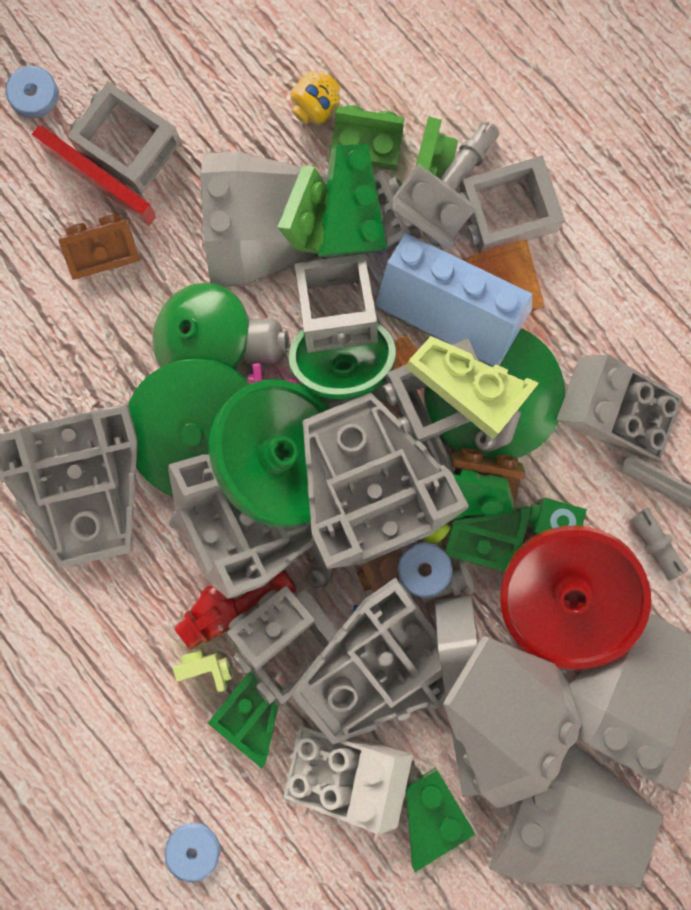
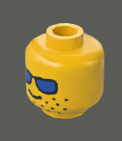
M320 70L318 73L314 71L307 72L290 92V100L294 105L291 110L292 113L305 125L309 121L317 125L325 123L340 104L341 98L338 93L340 86L325 71Z

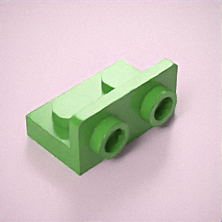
M355 105L337 106L330 153L331 149L336 145L368 144L372 167L396 171L405 118L391 111L376 113L364 111V109Z
M428 116L416 166L418 164L422 165L440 179L454 160L458 140L439 133L442 119Z
M302 166L277 228L295 250L319 253V247L323 244L324 227H322L323 214L327 210L328 192L326 191V183L313 166Z

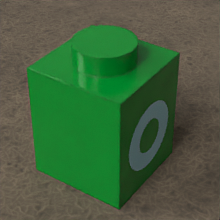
M548 498L538 499L537 504H531L530 506L532 508L528 520V525H531L529 534L537 535L546 530L561 526H583L587 509Z

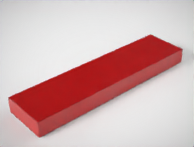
M38 125L31 134L44 151L146 225L150 226L155 220L156 214L150 203L48 129Z

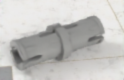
M646 508L638 512L637 516L633 515L629 518V521L634 525L646 544L644 547L646 553L653 555L665 574L667 581L681 576L679 572L684 574L688 571L687 566L684 565L671 544L673 539L670 534L663 532L652 515L650 508Z

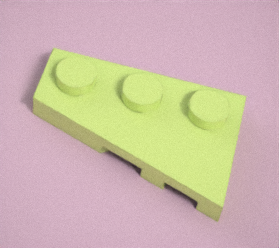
M432 336L429 337L405 366L406 369L492 439L500 433L539 384L528 378L523 381L507 374L508 369L495 364L491 367L475 360L471 353Z

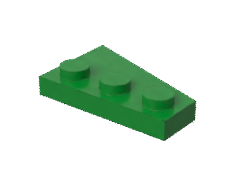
M368 144L336 145L331 149L326 187L328 192L327 210L323 214L322 227H324L323 244L319 247L318 258L381 252L387 249L369 146Z

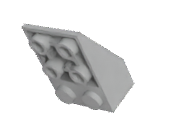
M580 355L557 421L587 436L660 462L683 397L610 355Z

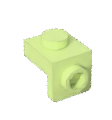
M202 650L194 651L180 656L182 662L172 667L176 682L212 671L217 692L226 690L229 687L228 680L232 679L229 661L227 658H221L220 651L203 656Z

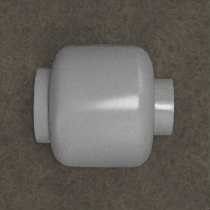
M249 319L246 352L243 359L248 364L278 363L283 352H288L289 350L288 331H283L281 324L276 319Z

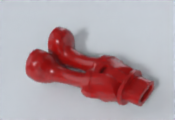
M285 569L264 586L248 591L236 600L233 597L228 599L214 586L209 584L201 591L200 598L190 611L184 613L185 619L176 625L174 629L186 646L193 650L201 642L209 643L212 638L230 630L229 624L236 617L244 612H248L271 590L275 589L279 592L287 586L294 593L297 587Z

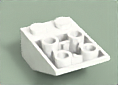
M300 725L283 798L378 835L398 828L413 754L354 737L332 745L320 729Z

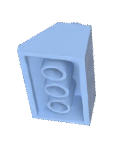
M405 233L387 262L375 307L450 345L468 338L478 360L493 367L495 364H501L532 310V293Z

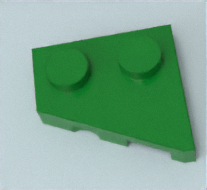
M464 469L461 470L460 476L453 475L468 504V509L455 518L514 513V499L508 478L480 475L477 472Z
M532 507L515 508L514 513L480 515L452 521L445 548L446 554L454 559L504 572L514 553L523 544Z
M249 672L210 719L208 724L262 769L267 761L279 706L274 701L268 704L261 697L256 689L259 682ZM271 677V679L275 682L278 688L282 691L283 686Z
M436 767L407 784L405 791L411 864L414 872H417L475 836V832Z

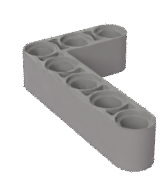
M471 595L435 599L438 650L446 697L478 646ZM451 727L462 796H479L480 794L475 790L472 783L475 779L473 770L466 766L463 756L466 754L463 743L456 740Z

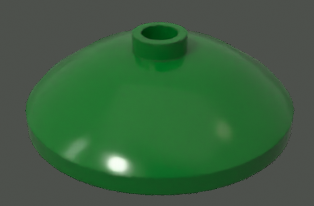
M196 283L176 292L160 310L153 329V351L160 368L178 360L199 358L217 361L235 370L246 352L249 319L244 305L231 291L213 283ZM191 324V330L186 333L187 327Z
M377 322L378 343L308 353L303 328L290 346V369L295 380L307 391L315 395L330 399L358 397L378 388L386 381L387 373L393 370L396 361L394 340L388 330Z

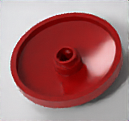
M561 526L535 535L514 553L502 577L500 590L501 611L511 636L527 653L552 662L559 668L589 669L605 665L619 658L641 637L651 612L650 584L637 556L625 543L615 536L592 527Z

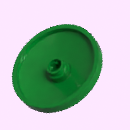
M521 328L499 365L508 369L507 374L523 381L528 378L539 383L518 409L521 411V415L511 442L489 452L479 449L475 444V436L481 429L470 421L439 435L440 439L452 450L461 452L462 448H471L481 451L482 456L496 458L498 454H504L518 459L537 449L553 433L558 425L557 417L565 398L564 379L555 356L535 335ZM430 387L424 388V406L432 423L459 412Z
M199 358L171 362L148 375L136 388L128 403L138 439L136 468L140 474L155 488L173 497L168 472L169 464L200 455H209L210 431L219 409L232 395L251 383L239 372L225 364Z
M277 379L251 383L232 395L222 405L211 427L209 457L219 487L239 511L249 518L268 526L295 527L311 521L303 420L325 412L330 407L320 397L307 391L303 386Z

